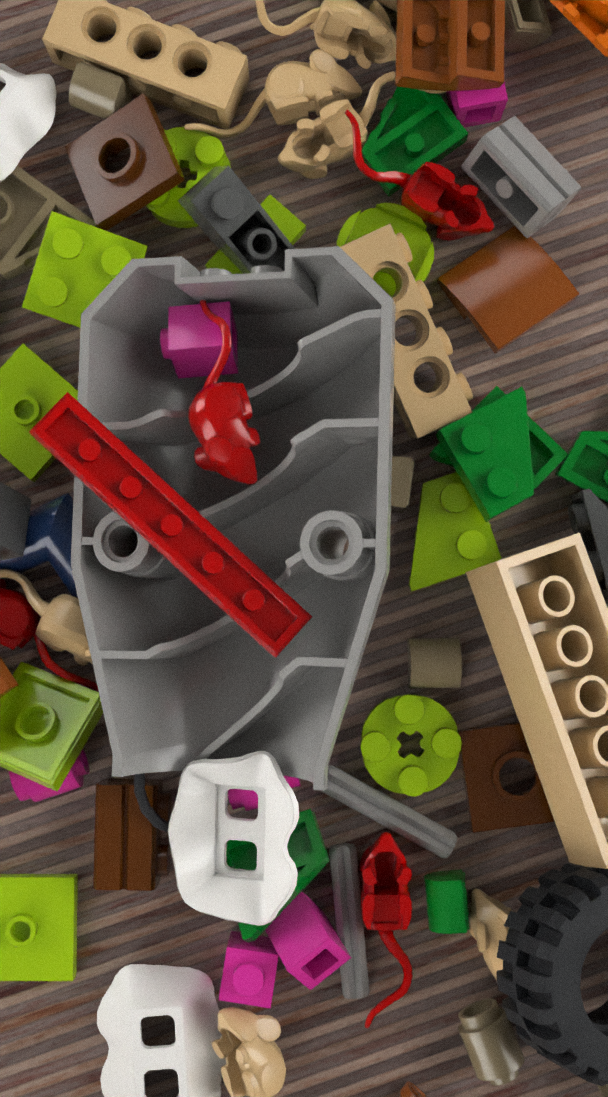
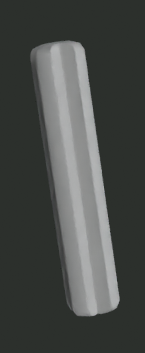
M333 765L328 766V788L325 791L320 790L321 792L441 858H448L452 853L458 838L453 831Z
M342 843L330 846L329 849L337 935L351 956V959L340 967L342 994L347 999H360L367 997L370 989L361 912L357 852L354 844Z

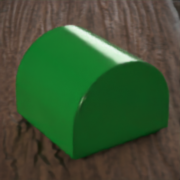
M462 869L426 874L424 876L429 930L441 934L467 933V930L470 928L465 872H462Z

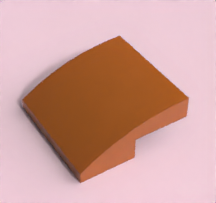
M397 0L395 86L437 91H469L500 88L504 83L505 0Z
M513 226L437 278V283L463 319L470 318L495 354L574 301L579 295V292L544 249L531 236L526 238L516 226Z

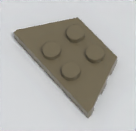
M16 166L14 171L4 181L0 182V276L7 281L35 266L51 211L99 228L93 219L19 166Z

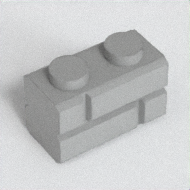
M516 116L486 133L461 165L466 174L475 183H478L480 189L526 238H529L540 230L542 226L544 227L555 219L582 188Z

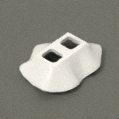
M0 63V81L6 84L0 91V182H2L14 171L24 154L44 137L51 128L55 117L57 93L54 79L50 74L25 75Z
M256 751L241 757L225 759H199L188 763L182 771L175 806L168 825V836L179 893L188 906L201 913L227 921L257 926L266 925L277 916L296 887L298 872L296 864L289 856L287 844L297 826L299 805L294 791L284 778L276 759L269 752ZM229 789L252 790L257 793L258 816L256 819L236 818L229 815L227 810ZM228 840L247 841L256 845L257 867L255 870L237 869L228 866L226 862Z
M130 964L119 970L103 996L97 1011V1026L109 1047L108 1056L102 1068L100 1078L104 1097H147L144 1074L150 1070L173 1069L177 1072L179 1085L177 1097H221L222 1074L220 1067L226 1064L225 1058H219L212 1047V1042L220 1039L222 1034L217 1029L219 1009L214 995V986L207 974L190 967ZM150 1016H171L175 1023V1042L170 1045H145L142 1041L141 1020Z

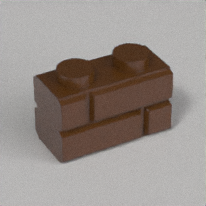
M107 778L102 779L96 784L93 889L95 890L126 889L127 891H152L160 883L161 875H169L170 844H161L162 830L154 827L142 814L134 793V779ZM145 779V791L150 806L162 819L170 821L171 793H162L163 780Z

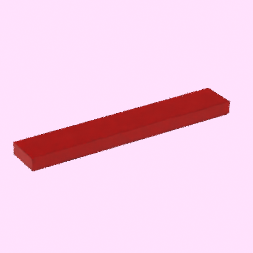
M68 392L29 431L36 441L274 658L281 653L312 618L305 609Z

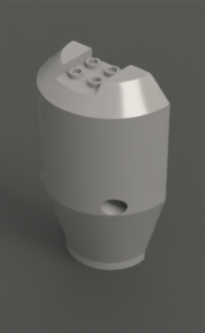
M339 246L286 249L284 271L276 266L260 265L252 267L250 273L232 274L228 270L218 268L199 271L182 256L132 259L81 314L77 401L312 616L281 653L274 658L74 475L71 568L112 749L113 777L153 772L183 771L188 763L199 759L234 758L256 751H266L274 756L283 776L310 781L313 783V790L325 791L328 788L329 761L390 571L396 305L393 298ZM201 300H205L206 303L230 301L238 330V374L220 375L217 383H243L249 396L253 416L247 423L249 428L257 430L260 437V444L249 448L255 457L257 482L255 484L233 481L218 472L200 468L194 461V451L202 445L190 427L188 411L194 397L203 388L208 376L178 379L172 360L163 358L160 331L162 328H168V307L200 304ZM348 539V549L343 555L344 545Z

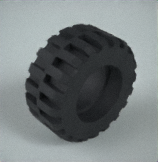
M566 863L562 866L561 871L551 869L538 878L540 884L538 888L528 886L518 898L522 905L517 913L510 911L504 926L509 928L506 941L499 940L497 958L503 960V970H497L496 973L498 990L508 995L507 998L502 1000V1006L508 1020L516 1024V1033L527 1045L536 1049L538 1054L587 1082L604 1086L608 1084V1000L598 1009L586 1013L581 997L580 981L583 963L590 947L608 929V869Z

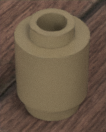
M492 998L478 1000L467 1005L458 1013L461 1021L458 1030L477 1078L481 1081H490V1084L495 1086L511 1082L519 1075L518 1069L524 1064L525 1058L504 1009L499 1008L497 1001Z

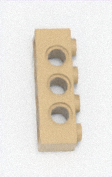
M58 0L42 38L54 64L72 71L75 70L77 62L89 64L122 77L132 94L137 96L144 94L150 101L223 129L230 128L250 79L247 55L242 54L234 45L223 41L215 44L198 37L192 30L183 25L173 24L168 26L153 20L146 12L138 8L128 7L124 9L108 3L107 0ZM104 34L114 35L110 40L106 42L96 41L100 36ZM148 51L160 52L153 59L145 60L140 58ZM191 68H202L205 70L197 77L184 75Z
M388 224L341 246L340 248L372 279L376 272H386L393 277L396 284V290L392 296L396 305L395 322L399 318H406L415 326L416 336L409 346L401 345L395 339L393 402L408 436L418 439L472 413L468 401L473 399L471 388L465 376L461 372L456 374L448 357L453 354L451 342L443 327L436 328L428 311V309L433 307V302L422 280L415 281L408 265V262L413 259L412 253L404 235L401 232L395 234L391 224ZM422 363L429 365L434 370L436 376L434 386L427 392L419 390L414 383V372Z

